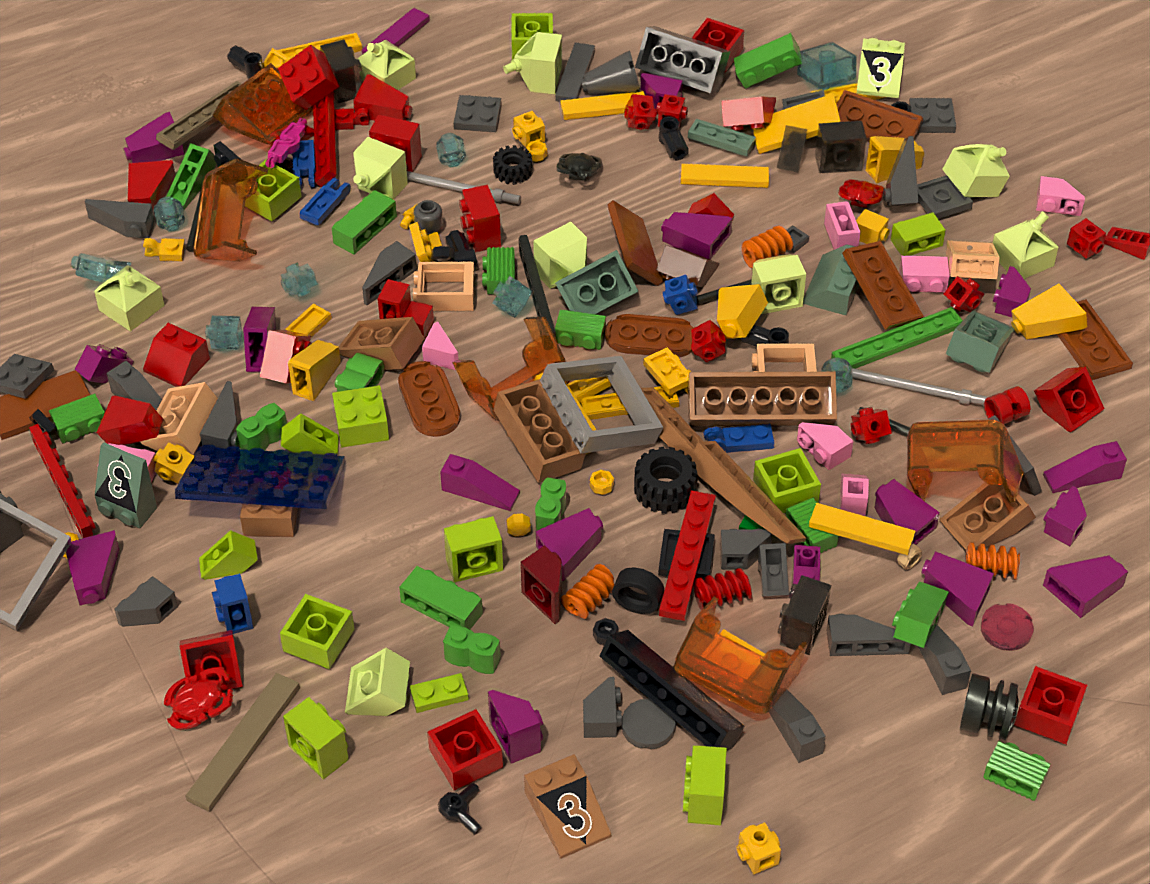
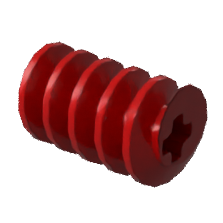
M736 568L734 573L728 570L724 576L722 573H716L714 578L711 575H707L705 580L699 577L694 583L695 598L702 611L703 603L705 602L709 609H712L713 600H716L719 606L723 605V598H726L727 602L732 604L734 595L741 602L742 593H745L748 599H752L749 578L741 568Z

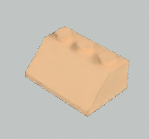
M205 382L169 388L156 410L164 419L157 438L140 442L142 445L157 451L160 448L164 450L169 442L173 445L177 444L184 447L187 452L194 455L201 441L200 432L218 399Z

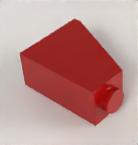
M370 74L366 75L353 100L354 112L359 108H368V116L363 117H369V120L373 121L376 120L378 115L407 120L412 114L409 96Z
M173 160L129 163L128 202L152 204L154 214L176 176Z
M115 395L111 397L96 433L107 444L127 445L157 438L164 419L150 403Z

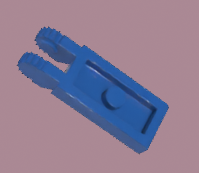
M300 141L299 149L292 153L293 173L299 177L300 188L302 186L301 176L309 175L308 183L310 188L315 187L314 175L316 172L314 141Z
M332 178L302 208L299 213L300 219L319 226L335 207L347 197L351 189L350 184L345 182L338 188L339 180Z
M771 424L722 429L720 427H713L703 432L706 440L716 441L726 453L773 449L775 443Z

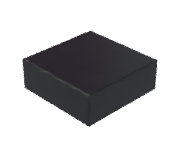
M39 409L29 417L35 425H39L42 432L47 431L49 433L56 427Z

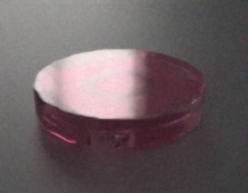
M1006 603V605L999 606V604H995L988 608L982 616L981 633L989 644L998 649L1008 651L1022 649L1029 644L1033 636L1034 626L1030 614L1017 605Z

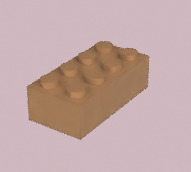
M540 379L497 393L494 412L538 483L543 482L547 477L556 478L582 468L586 453L581 454L576 444L572 441V437L562 423L545 389L542 387Z

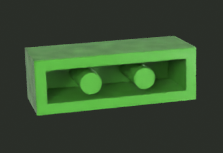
M789 33L735 57L734 63L736 75L744 88H747L802 64V58L796 40Z
M374 190L331 227L333 244L355 255L397 217L396 201Z
M419 566L415 567L399 587L401 603L448 627L462 626L471 630L483 614L482 598L476 593L468 592L458 587L454 582L446 581L436 576L431 570H425Z
M920 581L915 589L910 588L906 600H903L900 610L895 614L892 626L896 627L893 637L924 648L943 614L949 591Z

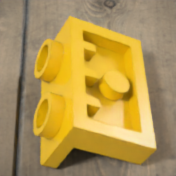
M418 222L410 224L409 227L420 262H435L431 259V250L434 247L442 246L438 232L428 235L426 229L422 230Z
M668 347L643 358V365L668 395L684 389L688 394V375L691 371L681 364L679 357L673 354Z

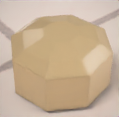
M912 544L908 555L901 553L898 555V564L905 570L913 568L922 557V551L915 544Z

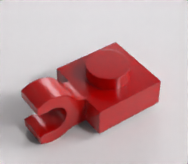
M354 108L334 109L335 130L354 129V125H369V117H363L368 116V108H359L356 112H354Z

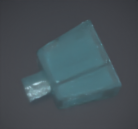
M80 253L79 256H74L71 260V267L76 269V276L103 283L125 266H131V262L86 253Z

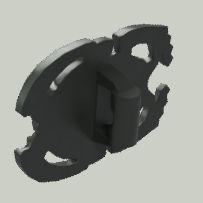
M583 152L568 153L560 157L556 170L560 173L569 174V179L586 181L587 176H593L602 167V160L599 157L587 155Z

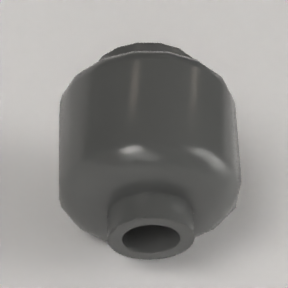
M432 200L420 202L414 208V223L418 222L422 230L426 229L427 233L437 232L443 225L441 206Z

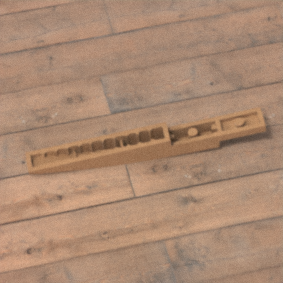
M654 387L641 388L663 426L659 437L669 447H674L676 451L682 450L684 455L689 454L692 457V461L696 464L698 476L737 509L785 543H800L806 540V537L716 441L704 442Z

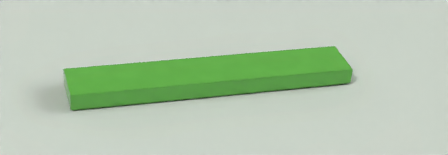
M951 307L833 351L831 358L842 373L848 372L849 368L856 369L954 332L963 320Z

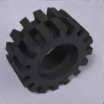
M508 145L505 146V150L501 147L499 152L496 151L495 156H493V172L496 179L499 178L500 182L505 180V184L513 182V185L516 184V181H519L520 184L524 182V179L527 181L529 176L532 175L531 153L529 154V150H524L522 146L518 149L517 145H513V148H510Z

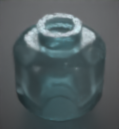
M447 133L442 135L437 141V154L442 164L456 167L465 159L466 151L461 137L453 133Z
M163 197L154 206L156 223L160 228L167 231H176L185 222L183 206L179 200L173 197Z
M842 358L827 360L823 364L821 372L836 371V393L848 390L853 383L852 366L850 363Z

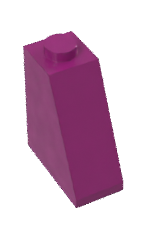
M170 112L164 113L125 138L127 147L123 148L127 161L131 160L132 163L162 161L184 155L183 144L172 150L156 140L157 133L174 123Z
M674 212L669 219H665L662 223V241L711 260L731 235L732 218L728 216Z
M251 307L243 327L246 372H261L269 330H276L275 307Z
M894 478L886 485L882 484L877 489L874 508L881 521L915 530L912 544L917 545L937 528L940 512Z
M590 508L537 530L536 548L540 549L545 545L551 552H556L562 560V581H564L601 542L603 523L599 516H595Z
M115 530L71 541L66 551L80 606L106 599L120 550Z
M935 551L931 561L927 559L922 568L921 574L925 575L923 583L949 591L945 605L966 624L973 627L990 590L994 573Z
M1108 555L1051 567L1046 572L1043 586L1082 618L1124 586L1128 571L1121 563L1116 562Z

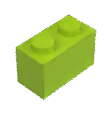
M929 213L894 223L891 242L901 256H911L943 246L946 229L934 213Z

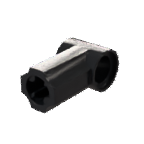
M236 45L230 48V52L227 55L228 61L245 71L249 80L256 81L265 76L262 57L259 53H250Z
M674 117L663 118L660 121L658 139L661 144L665 145L671 158H674L675 161L682 160L688 155L689 149L679 130V121Z
M459 230L451 231L445 237L447 247L454 249V259L451 262H474V268H477L475 251L469 247L465 234L459 232Z
M753 325L746 338H742V342L756 347L757 344H789V333L786 329L780 327L769 330Z

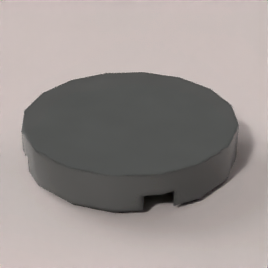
M640 699L631 703L624 710L622 733L627 741L635 747L657 749L666 745L673 737L676 726L675 720L652 700Z

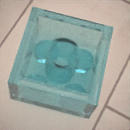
M830 42L800 51L802 64L797 65V75L815 85L818 89L826 90L831 86L844 85L848 81L856 79L857 56L839 45Z

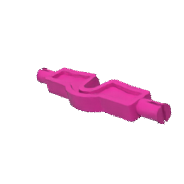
M300 118L297 123L291 122L281 132L280 140L274 141L268 151V159L265 162L268 168H273L276 163H282L289 154L299 149L300 139L305 134V126L307 125L305 118L303 120Z

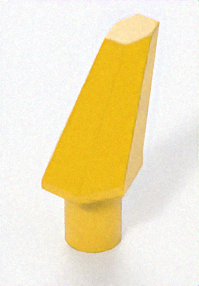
M416 205L402 214L404 218L400 226L403 229H408L411 222L414 223V208Z

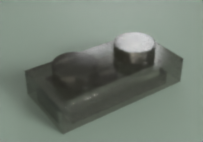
M785 126L777 169L799 173L808 129Z

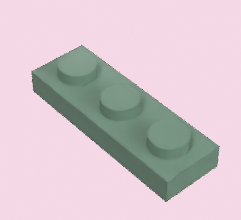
M699 119L695 120L688 131L689 139L746 157L756 142V137Z

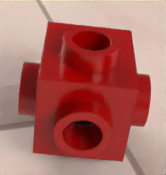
M632 94L624 110V117L627 119L628 128L649 129L657 116V111L653 105V97Z
M664 94L662 102H658L656 108L658 127H660V121L663 118L674 117L679 121L680 128L682 119L686 120L688 113L684 97Z
M1085 218L1070 228L1067 245L1087 259L1102 251L1105 245L1106 232Z
M957 276L943 295L951 300L949 304L956 310L961 312L964 309L971 313L972 310L980 305L981 299L985 294L978 289L980 284L969 277L966 280Z
M708 320L691 329V349L696 356H699L706 363L726 353V337L721 328L714 322Z
M873 407L858 410L859 414L851 416L852 423L850 427L856 440H862L866 444L880 441L879 437L892 434L887 410H873Z

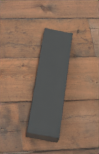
M575 42L558 86L555 101L578 99L582 88L581 79H584V74L588 72L595 52V45Z

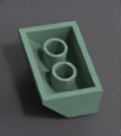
M846 244L822 255L804 296L803 304L847 315L859 283L842 253L845 249L855 246Z

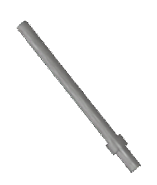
M407 171V180L460 192L463 189L478 187ZM490 189L495 202L503 203L505 201L514 204H520L521 196L505 193V190Z
M849 368L847 372V377L955 399L959 400V403L967 405L974 403L984 406L985 399L987 398V396L973 394L970 390L962 389V391L854 368Z

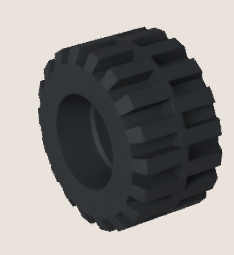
M659 447L658 450L653 448L649 450L648 454L643 453L641 459H638L636 462L634 474V493L638 502H642V506L645 508L650 507L651 511L657 512L658 510L662 514H667V511L675 513L679 508L681 510L686 508L691 490L696 491L697 470L692 457L689 454L684 455L682 450L676 451L674 447H669V449ZM666 478V479H671V480H673V481H667V482H666V481H660V480H658V479Z

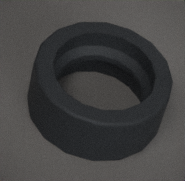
M636 567L625 568L620 571L612 589V594L616 602L624 609L639 614H650L657 610L664 594V584L656 575L645 569ZM630 587L640 589L644 591L646 594L638 593L632 590Z

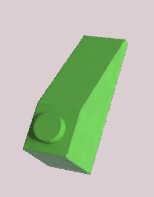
M190 143L164 200L165 204L185 210L200 192L202 185L209 181L217 165L214 160V154L209 149Z

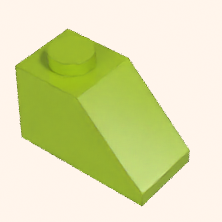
M300 413L282 427L281 446L300 457L335 456L338 453V434Z
M230 530L199 558L201 578L207 580L242 574L258 560L255 540Z

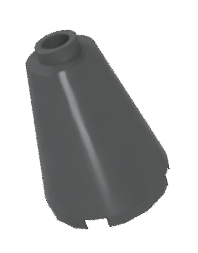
M630 51L624 52L585 73V78L581 79L584 92L588 91L589 95L641 92Z

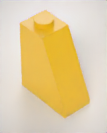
M870 137L866 171L876 183L888 180L905 138ZM914 141L917 170L922 168L924 150Z
M1059 283L1012 310L1013 321H1011V325L1015 332L1021 333L1026 340L1082 330L1087 327L1086 312Z
M760 284L721 287L719 289L717 322L726 339L746 338L767 306L768 301Z
M317 340L288 361L294 395L315 401L341 363L338 346Z

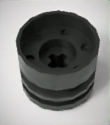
M972 673L960 729L978 733L982 722L988 723V736L992 737L995 725L1001 726L999 739L1006 740L1009 731L1014 725L1019 704L1018 684L1011 682L1008 694L1003 693L1004 680H1000L996 690L992 691L990 690V677Z

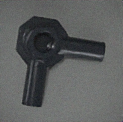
M471 783L459 794L448 792L438 802V811L447 820H459L474 835L482 826L467 813V801L479 792V787L477 784Z

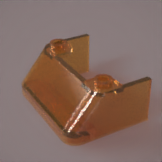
M236 158L206 174L202 186L193 249L195 257L240 262L257 255V250L250 249L246 240L240 239L245 201L256 193L258 188L256 180L258 177L267 174L268 168Z
M526 317L523 319L533 341L525 345L522 351V357L526 366L493 387L490 386L486 378L481 377L474 360H455L452 362L469 397L498 422L500 420L494 412V406L499 391L535 381L536 375L543 373L547 364L566 362L546 317Z
M997 420L916 422L910 426L907 435V477L915 495L925 501L932 482L933 472L978 471L980 478L989 485H1003L1009 502H1015L1024 472L1003 423Z
M713 597L695 617L676 655L674 669L678 674L753 713L765 714L770 711L798 676L808 643L803 641L792 655L781 649H772L764 656H761L718 634L721 623L714 616L718 598Z

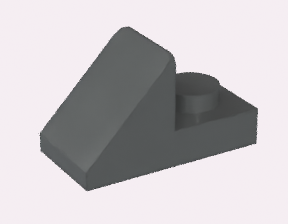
M786 543L759 545L758 570H760L762 596L789 595Z

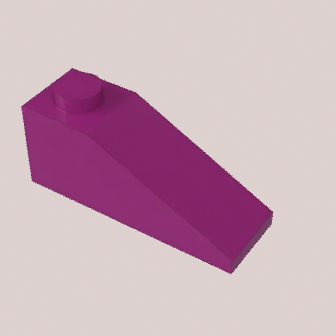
M1117 441L1093 446L1044 471L1043 476L1052 493L1069 490L1072 486L1080 488L1121 479L1127 458Z
M450 454L440 471L442 491L511 511L520 494L519 489L475 461Z

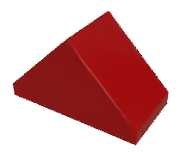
M715 193L692 203L688 213L728 216L732 218V221L734 219V213Z

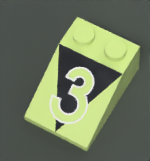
M863 38L856 94L899 98L905 43L896 40L883 41L876 38Z

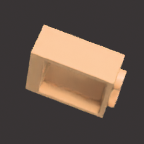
M947 240L946 257H948L950 277L997 279L999 255L993 243ZM969 245L972 246V249H971V250H968V249H967V247H968Z
M419 262L418 271H414V285H417V288H413V301L432 305L433 311H474V262ZM425 282H464L463 292H425Z
M757 344L756 353H752V368H756V371L753 372H765L764 362H803L804 372H817L814 344Z

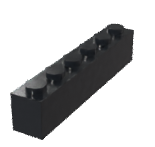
M629 630L609 635L599 655L600 658L705 746L726 748V750L734 747L745 727L742 723Z

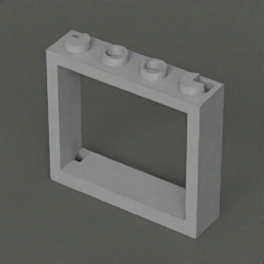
M622 356L547 364L540 382L581 454L654 444L663 426ZM608 377L635 425L592 431L564 381Z
M0 499V511L56 540L11 614L0 609V623L18 631L69 548L71 537Z

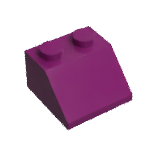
M495 690L488 691L489 722L510 763L512 764L540 753L541 741L543 740L540 726L543 725V720L539 711H534L527 700Z

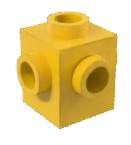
M533 111L513 118V136L525 148L533 141L545 142V125L543 120L537 117Z
M168 442L164 450L160 448L153 461L156 462L155 472L166 481L171 480L181 485L193 467L195 456L187 452L184 447Z
M766 823L757 826L750 825L740 832L739 843L736 846L737 853L742 861L747 862L753 874L779 864L781 853L779 839L774 831L770 832Z

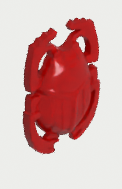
M849 179L840 186L838 194L844 199L851 200L850 205L867 208L868 204H876L882 200L884 188L867 181Z
M224 667L209 668L200 672L202 680H199V675L185 677L169 688L164 698V705L172 707L174 711L171 717L167 718L168 723L173 728L186 730L196 727L208 719L206 713L212 718L232 706L233 690L228 689L226 695L220 689L223 677L225 681H230L227 670H224ZM218 675L219 680H210L208 677ZM223 698L222 704L215 708L216 704ZM181 718V719H183V720L192 721V722L182 723V722L179 721V719Z

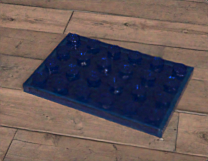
M214 445L199 446L194 455L195 458L189 463L175 489V499L327 509L344 468L345 456H337L334 453H326L324 455L313 454L309 451L292 453L287 450L264 451L261 448H253L249 451L236 446H230L226 449L218 448Z

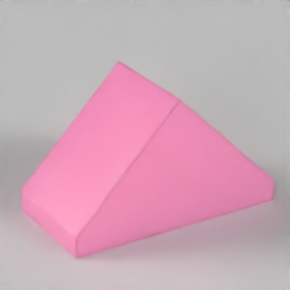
M439 322L434 323L422 346L423 361L452 370L459 369L457 350Z

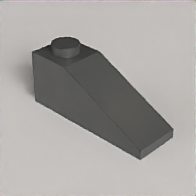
M908 136L903 140L887 180L886 188L883 189V198L885 202L887 201V207L918 203L913 136Z
M85 200L89 219L126 237L149 238L155 221L152 204Z
M398 241L381 251L362 287L364 304L368 306L378 298L387 279L401 282L417 270L416 254Z
M124 361L107 373L110 389L114 395L150 403L157 410L162 398L144 376L127 361Z
M227 381L200 432L203 450L231 456L234 448L238 447L239 441L236 431L238 423L232 382Z
M836 614L828 616L826 632L830 656L909 654L911 643L894 638L896 629L858 615Z
M936 625L925 647L918 646L942 695L967 689L971 669L960 648Z
M786 688L761 698L798 763L823 754L826 735L813 714Z

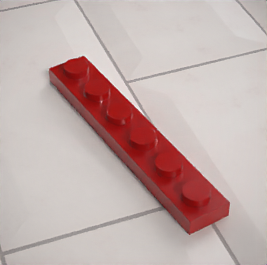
M334 91L313 105L315 183L320 187L336 176Z
M38 424L29 427L33 443L82 539L93 536L92 531L96 530L91 516L86 517L84 514L87 512L82 498L77 500L78 492L73 481L68 483L69 475L64 464L59 465L58 462L61 460L56 448H50L52 442L47 431L42 432Z
M691 490L659 609V616L685 621L716 495Z

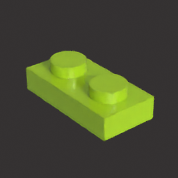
M462 673L410 685V693L416 713L469 700Z

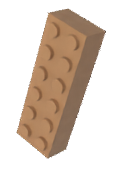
M836 371L689 372L688 375L689 426H753L771 424V426H799L802 422L834 425L837 420Z

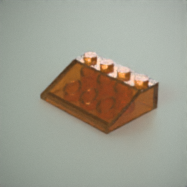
M270 63L222 98L213 116L228 130L270 145L276 138L280 137L281 132L291 122L297 123L300 118L303 119L311 113L313 106L305 110L293 103L278 69Z

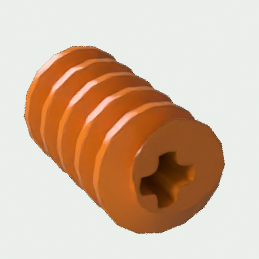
M778 225L766 230L765 233H760L758 236L742 243V255L746 264L753 268V263L759 259L785 254L786 250L791 251L793 241L787 230Z
M970 542L966 549L965 563L986 571L990 569L994 573L993 577L997 576L998 571H1002L1003 578L1006 579L1008 573L1012 572L1013 579L1016 580L1019 572L1020 553L1017 554L1015 547H1010L1007 553L1003 545L996 552L994 544H991L986 551L983 543H980L976 550L974 543Z
M596 564L586 576L580 579V582H577L573 588L566 592V595L561 597L562 605L571 614L586 619L589 616V612L593 613L596 610V606H600L603 603L602 599L607 600L609 598V593H612L614 587L613 574L605 565Z

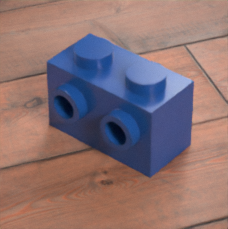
M241 575L225 576L222 579L214 580L216 591L212 592L219 623L224 622L226 630H232L233 634L254 629Z

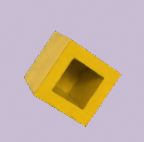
M864 209L856 220L860 230L859 241L865 244L877 241L885 242L890 233V229H888L889 219Z

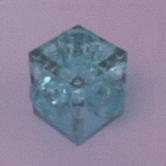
M298 262L285 267L287 272L280 275L282 278L281 285L290 296L297 294L298 297L311 292V287L317 285L315 273L308 263L299 266Z
M509 276L504 283L500 281L493 291L496 296L492 304L516 318L533 291Z
M212 315L210 325H206L205 331L206 339L210 340L211 349H240L243 334L240 316Z

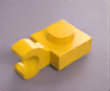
M146 238L143 247H145L144 254L147 257L159 256L160 261H183L185 241L184 239L162 238L161 243H158L154 239Z

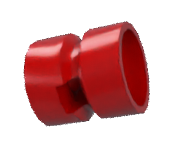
M1019 386L987 397L984 402V409L988 419L996 415L1002 425L1027 416L1031 410L1029 398L1026 392Z

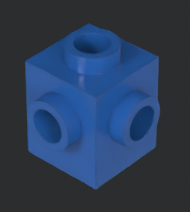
M687 275L665 281L663 298L667 305L670 304L676 315L698 309V290L695 283H691Z

